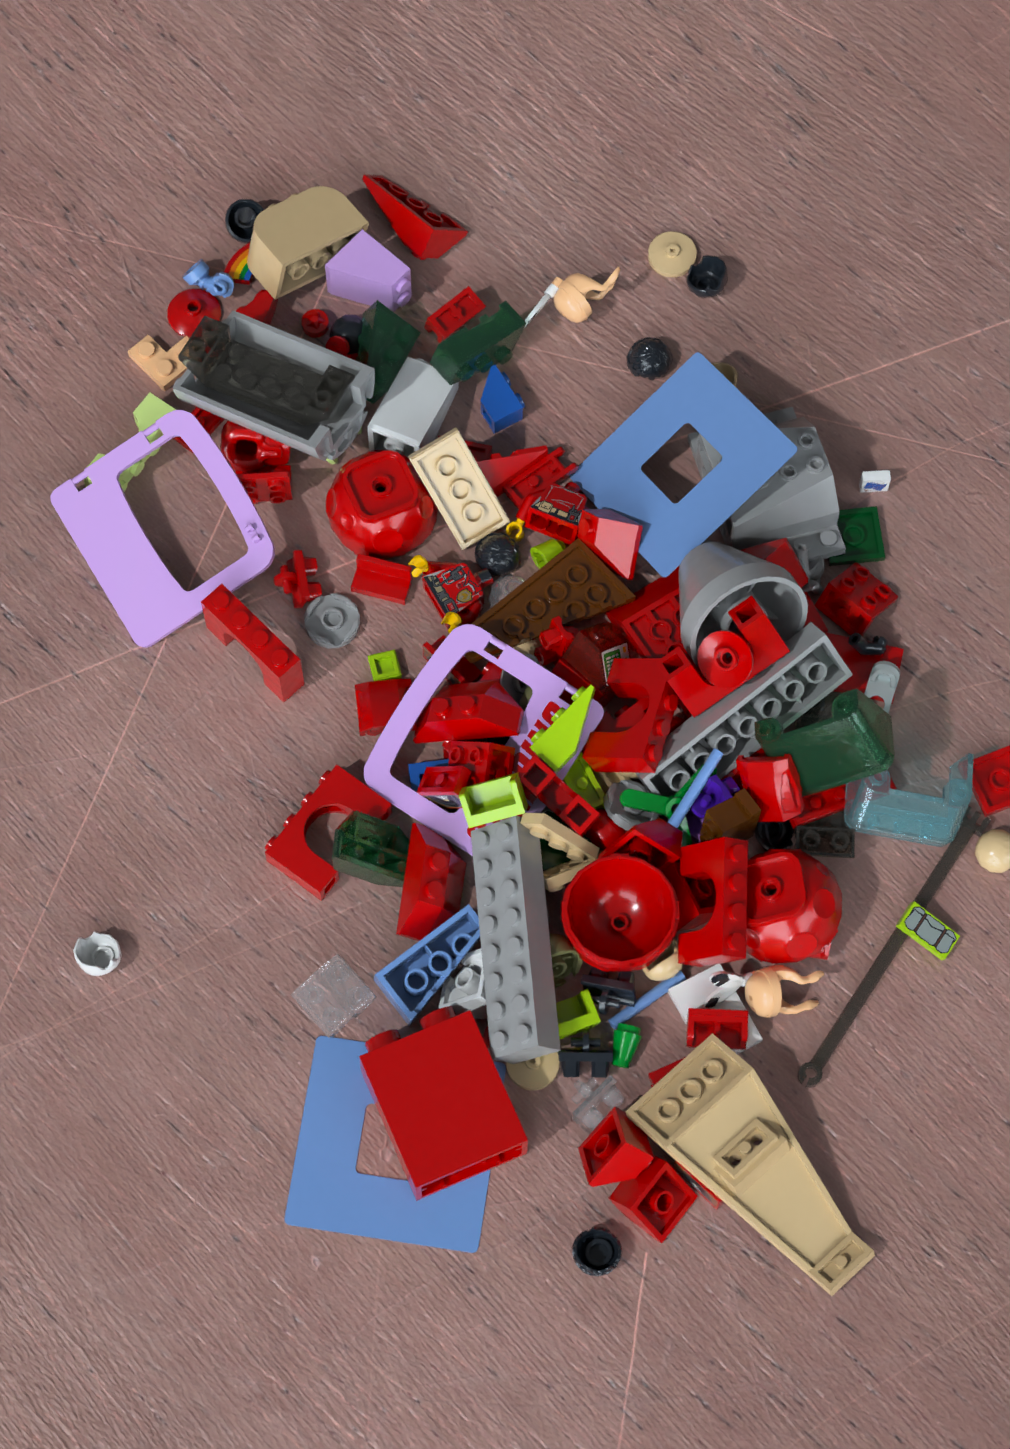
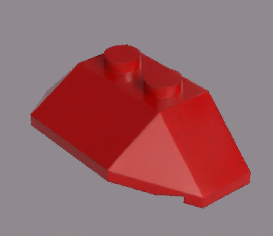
M497 680L445 685L432 698L419 716L413 741L416 744L519 736L524 711Z
M416 822L412 823L396 935L420 941L460 911L466 862L447 839L427 826Z

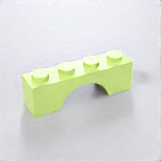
M149 393L133 412L139 432L154 424L165 414L176 409L152 393ZM159 428L147 436V438L152 443L163 436V433ZM161 446L120 474L119 482L124 492L127 488V483L133 476L136 477L141 473L146 460L150 456H154ZM98 453L88 466L105 456V454ZM89 476L83 479L86 487L92 483Z

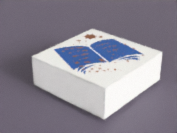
M863 471L859 482L860 493L888 491L891 481L890 471Z

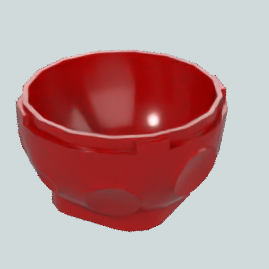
M370 450L367 453L350 459L336 474L326 496V513L331 529L342 544L353 551L355 555L362 554L378 559L403 556L421 545L431 535L437 522L438 508L407 456L394 450ZM379 487H384L386 490L383 492H378L376 489Z
M768 849L766 852L759 853L748 860L746 952L761 962L764 961L772 964L797 963L817 954L825 945H829L838 932L837 928L842 917V892L835 875L828 867L801 849ZM777 889L774 895H769L771 890Z
M611 853V855L598 858L579 870L565 889L562 900V924L566 936L583 961L605 972L633 971L649 966L671 945L679 923V901L671 881L667 879L660 869L642 858L629 855V853ZM622 920L625 925L622 928H617L614 922Z

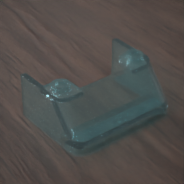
M864 734L848 747L844 820L851 830L937 847L946 846L955 839L972 798L974 754L968 753L950 766L949 782L944 785L942 798L890 788L891 778L888 770L881 764L869 762L870 734Z

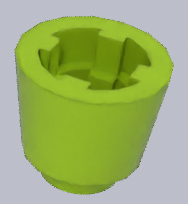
M549 539L532 547L530 550L531 557L540 569L562 552L566 546L561 540Z

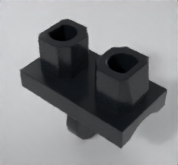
M592 967L588 975H582L581 984L583 985V990H589L593 1003L599 1005L600 1014L606 1015L609 1007L619 1009L620 1004L631 1007L635 1006L636 992L633 972L621 971L618 974L617 980L608 979V972Z
M583 1029L582 1038H571V1047H582V1050L558 1051L559 1061H562L561 1066L564 1077H579L580 1061L591 1062V1077L607 1078L609 1062H613L612 1050H589V1047H600L601 1039L589 1038V1029Z

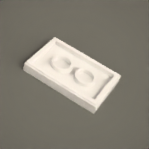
M716 964L668 989V994L686 1026L689 1008L746 1010L736 991L714 1007L706 1008L704 1006L706 998L719 988L710 981V976L715 972L724 971L721 964ZM749 1014L746 1050L763 1040ZM731 1049V1050H733L736 1054H739V1053L745 1051V1050Z

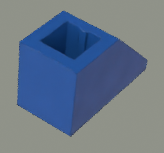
M496 364L490 367L481 397V414L494 434L523 419V408L525 407L519 393L514 394L510 388L511 382L504 371L500 372Z

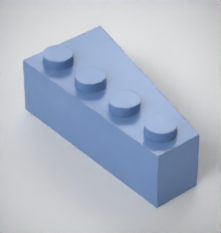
M468 904L375 974V983L408 1026L413 1023L464 957L479 941L478 915Z

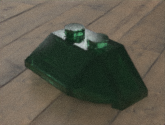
M352 811L335 829L332 852L334 870L376 885L403 887L410 840L399 826L359 811Z

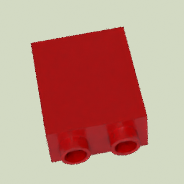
M451 1006L437 1009L420 1020L423 1030L402 1039L397 1029L377 1034L365 1043L368 1053L359 1056L361 1073L416 1201L527 1154V1136L471 1010L456 1016Z

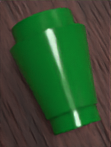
M618 1023L617 1030L613 1031L612 1065L629 1069L642 1039L640 1035L641 1028Z

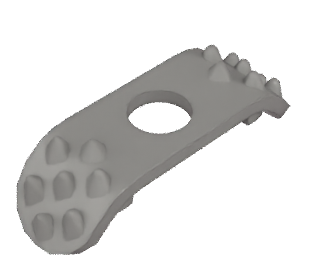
M879 661L872 667L853 729V736L863 743L877 744L881 740L900 677L899 668L891 662ZM873 696L881 697L885 704L883 710L872 712L868 708V700Z

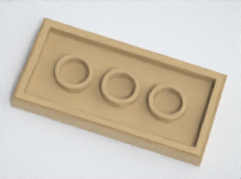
M456 427L408 456L462 550L510 522Z

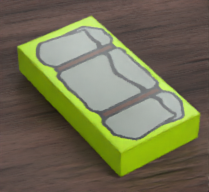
M915 901L909 904L896 924L897 928L941 961L946 959L960 937L959 934Z

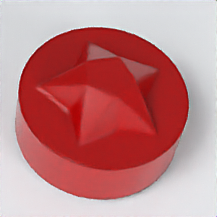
M311 309L302 317V329L310 337H321L329 329L328 316L322 310Z

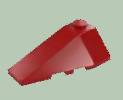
M364 174L362 180L402 243L412 251L411 254L421 260L439 258L467 235L468 230L445 213H441L439 216L428 210L430 204L423 200L419 201L415 198L407 197L409 194L407 190L382 175Z
M547 445L519 449L508 457L495 453L491 454L488 460L478 461L477 457H474L494 494L498 497L504 493V485L547 456L548 448Z

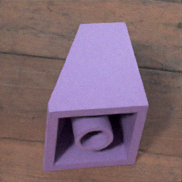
M363 229L325 264L327 290L331 295L394 312L399 306H405L411 299L410 268Z

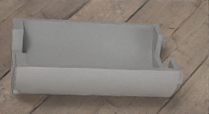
M233 310L227 319L221 322L218 329L222 348L216 356L210 359L204 372L195 379L193 370L187 369L174 383L173 392L178 399L326 461L327 458L334 460L339 457L358 434L368 413L363 410L366 407V399H371L373 396L375 370L363 363Z

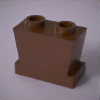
M745 788L735 793L732 798L706 810L700 831L701 842L721 837L746 841L754 836L762 810Z

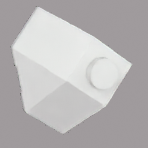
M480 948L469 952L461 961L464 966L456 977L452 978L450 976L443 984L439 1009L451 1006L456 1016L471 1010L474 1018H487L482 952Z

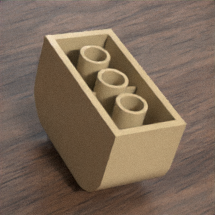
M317 186L299 194L295 193L278 204H271L256 217L247 257L248 268L276 300L326 275L325 264L362 229L367 233L369 222L341 192L333 188Z

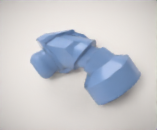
M202 259L191 266L182 277L189 285H198L202 290L206 288V292H210L215 296L226 298L232 294L234 289V281L229 274L220 271V273L210 277L209 266Z

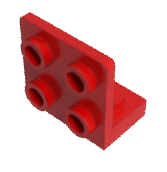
M291 465L265 466L253 472L235 470L253 504L264 501L283 503L286 500H292Z
M854 563L828 583L814 606L848 634L859 633L863 637L875 617L896 602L898 595L888 585L883 584L873 576L867 568L859 563Z
M452 741L448 766H465L472 771L466 784L467 787L511 775L515 748L490 742Z

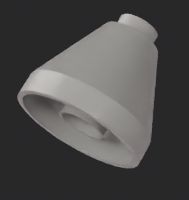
M706 539L701 545L692 549L684 557L679 567L681 641L695 665L699 667L697 660L698 649L701 642L709 634L719 630H729L741 636L739 628L728 614V611L751 595L768 617L784 643L803 629L807 618L808 604L803 590L793 576L779 565L720 542H712ZM729 652L726 653V659L731 656Z

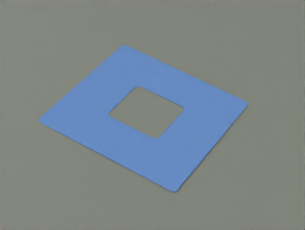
M697 352L579 465L578 470L570 475V479L580 487L581 491L598 509H610L643 525L638 552L662 577H667L681 564L684 557L692 549L701 545L772 477L798 449L701 353ZM689 423L722 455V460L678 503H672L642 472L641 467L684 424Z
M319 1036L315 1043L286 1206L285 1223L298 1227L475 1253L479 1247L490 1170L416 1201L409 1182L406 1180L358 1173L356 1171V1163L367 1105L375 1104L360 1068L359 1056L368 1053L365 1046L366 1042ZM493 1061L504 1085L506 1066L504 1063Z

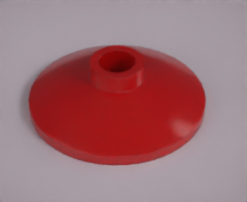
M188 289L180 292L171 300L167 309V318L171 328L177 334L183 337L200 338L216 329L221 320V307L216 297L202 289ZM192 307H198L196 311L189 310Z
M719 630L709 634L701 642L698 649L697 660L699 669L703 676L717 687L733 688L739 686L748 679L752 672L754 662L752 650L747 641L733 631ZM727 652L732 655V662L726 659Z

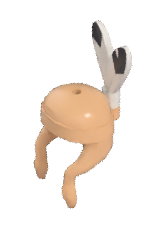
M617 267L603 285L580 273L571 274L565 280L556 277L544 291L545 295L528 315L522 327L525 328L550 298L554 300L555 307L559 313L568 320L575 323L587 320L592 314V309L587 299L600 300L612 290L618 278L620 268ZM592 290H597V291H601V292L598 294V293H596V292H594V291H592Z
M772 965L742 975L718 971L711 974L710 981L719 988L706 998L704 1006L706 1008L714 1007L733 994L740 986H745L747 1004L756 1015L770 1018L777 1016L779 1012L783 1014H797L813 1009L819 1004L818 1000H807L797 1006L791 1005L782 998L780 981L791 980L798 984L814 983L824 976V972L815 971L808 976H801L798 972L785 965Z

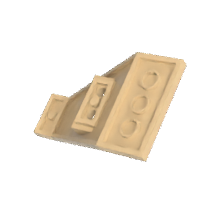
M714 1034L705 1039L625 1111L627 1117L831 1296L875 1256L874 1250L851 1231L754 1068ZM757 1140L762 1141V1143L759 1145L753 1144ZM735 1160L741 1161L738 1165L731 1164Z

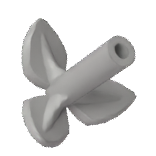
M798 544L795 547L796 556L809 578L808 583L801 589L804 592L818 589L819 583L814 581V579L821 578L825 567L824 559L821 556L809 564L806 545Z

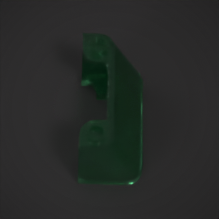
M857 688L838 695L832 704V718L787 733L783 732L782 724L775 718H765L754 722L756 740L767 757L791 755L800 776L802 797L884 772L894 761L891 716Z

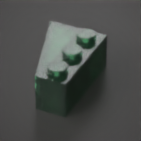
M378 300L363 312V328L358 343H360L359 353L355 361L370 366L375 370L373 396L371 399H366L371 404H374L388 392L421 333Z
M507 301L499 305L500 309L494 315L488 317L487 314L481 316L479 318L481 323L471 330L464 327L438 344L430 364L450 386L459 381L465 382L479 372L485 373L495 364H505L512 358V351L527 323Z

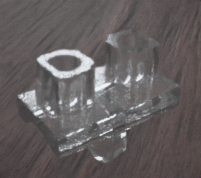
M611 1075L594 1092L592 1089L598 1082L593 1077L586 1084L579 1079L573 1084L578 1092L571 1099L576 1104L583 1098L586 1099L573 1112L574 1117L572 1120L578 1125L582 1122L585 1126L594 1130L605 1118L596 1109L602 1101L611 1110L615 1106L618 1108L624 1102V1096L616 1087L617 1081Z

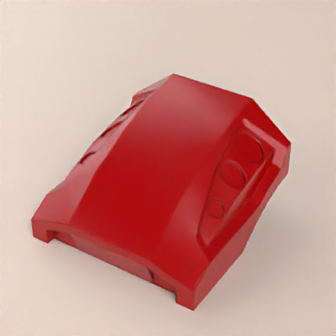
M389 679L355 684L360 736H366V734L376 736L383 732L397 706L412 685L411 679ZM416 723L414 724L411 731H414L417 728Z
M785 754L781 757H744V755H738L736 764L743 789L747 790L762 810L758 822H784L802 813L805 804L802 798L800 776L790 754Z

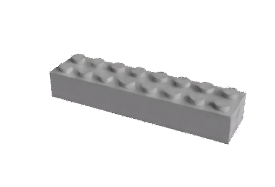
M810 622L785 642L790 650L789 653L695 718L691 716L666 737L662 758L658 763L656 772L635 773L649 792L665 797L675 795L706 762L714 748L724 754L716 766V775L721 780L737 767L736 759L738 755L750 757L850 678L853 674L826 634ZM677 804L672 806V813L676 810Z
M513 816L471 831L491 1058L511 1064L561 1051L540 838L531 835L530 829L520 824L522 817Z

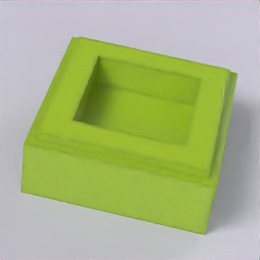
M395 649L368 656L373 681L402 679Z

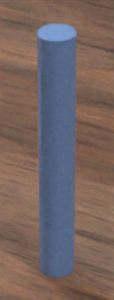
M715 748L712 750L670 817L668 823L675 828L679 827L724 754Z
M679 971L675 977L662 981L638 998L634 1007L627 1006L608 1020L609 1024L614 1030L617 1029L618 1023L624 1024L666 994L669 988L686 979L684 974Z

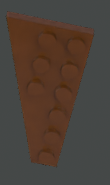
M578 538L472 624L481 627L513 648L539 638L540 632L549 629L552 618L560 616L562 626H570L635 601L636 596ZM490 642L485 648V651L491 655L503 652V650ZM469 651L464 655L470 664L484 659V657L474 651Z

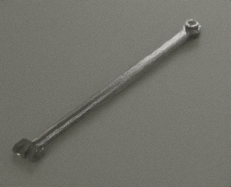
M969 805L964 807L956 820V823L961 825V828L914 899L924 909L927 908L973 834L980 837L992 820L986 817L981 825L977 824L976 822L982 814L979 811H976L973 817L969 819L966 817L972 808ZM895 928L810 1062L803 1064L799 1069L798 1080L801 1084L807 1078L805 1073L807 1069H813L816 1072V1076L808 1079L806 1087H815L821 1081L822 1069L907 939L908 935L899 928Z

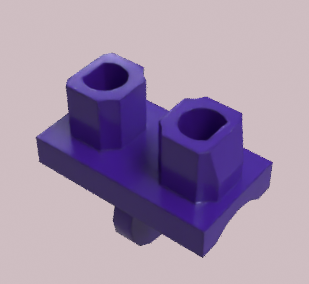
M715 774L709 777L701 794L697 796L692 804L691 810L696 816L704 818L707 809L732 798L740 789L732 777L720 780Z

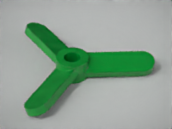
M702 766L675 795L665 797L626 789L620 794V802L625 807L665 815L669 821L673 814L671 811L674 804L679 805ZM717 768L714 769L711 776L717 774ZM685 816L677 828L683 832L681 847L693 844Z

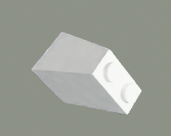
M407 357L367 427L369 451L394 450L408 457L410 454L434 441L459 389L458 375H455L453 371L447 368L439 369L431 366L423 359L418 358L415 360Z

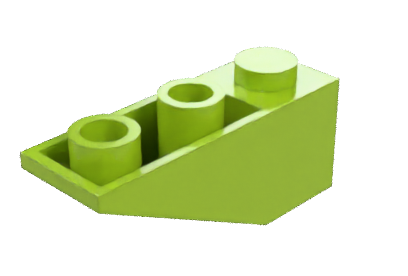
M592 685L587 689L582 686L572 696L571 699L574 702L567 709L562 707L551 718L554 723L546 731L541 728L531 739L533 744L530 749L556 774L577 753L595 693Z

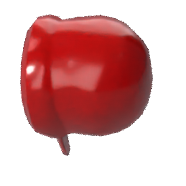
M229 420L224 424L221 433L220 450L233 470L253 472L261 469L264 465L279 466L286 465L289 462L290 446Z

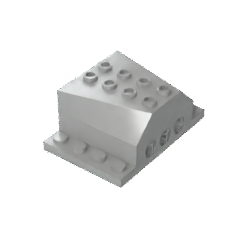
M793 407L764 414L797 446L798 450L719 527L724 543L742 550L787 538L795 554L796 545H806L808 563L821 556L823 559L831 556L844 554L846 548L837 526L839 506L834 477L815 426L805 417L797 418ZM699 432L688 434L687 440L701 479H703L721 462L722 455Z

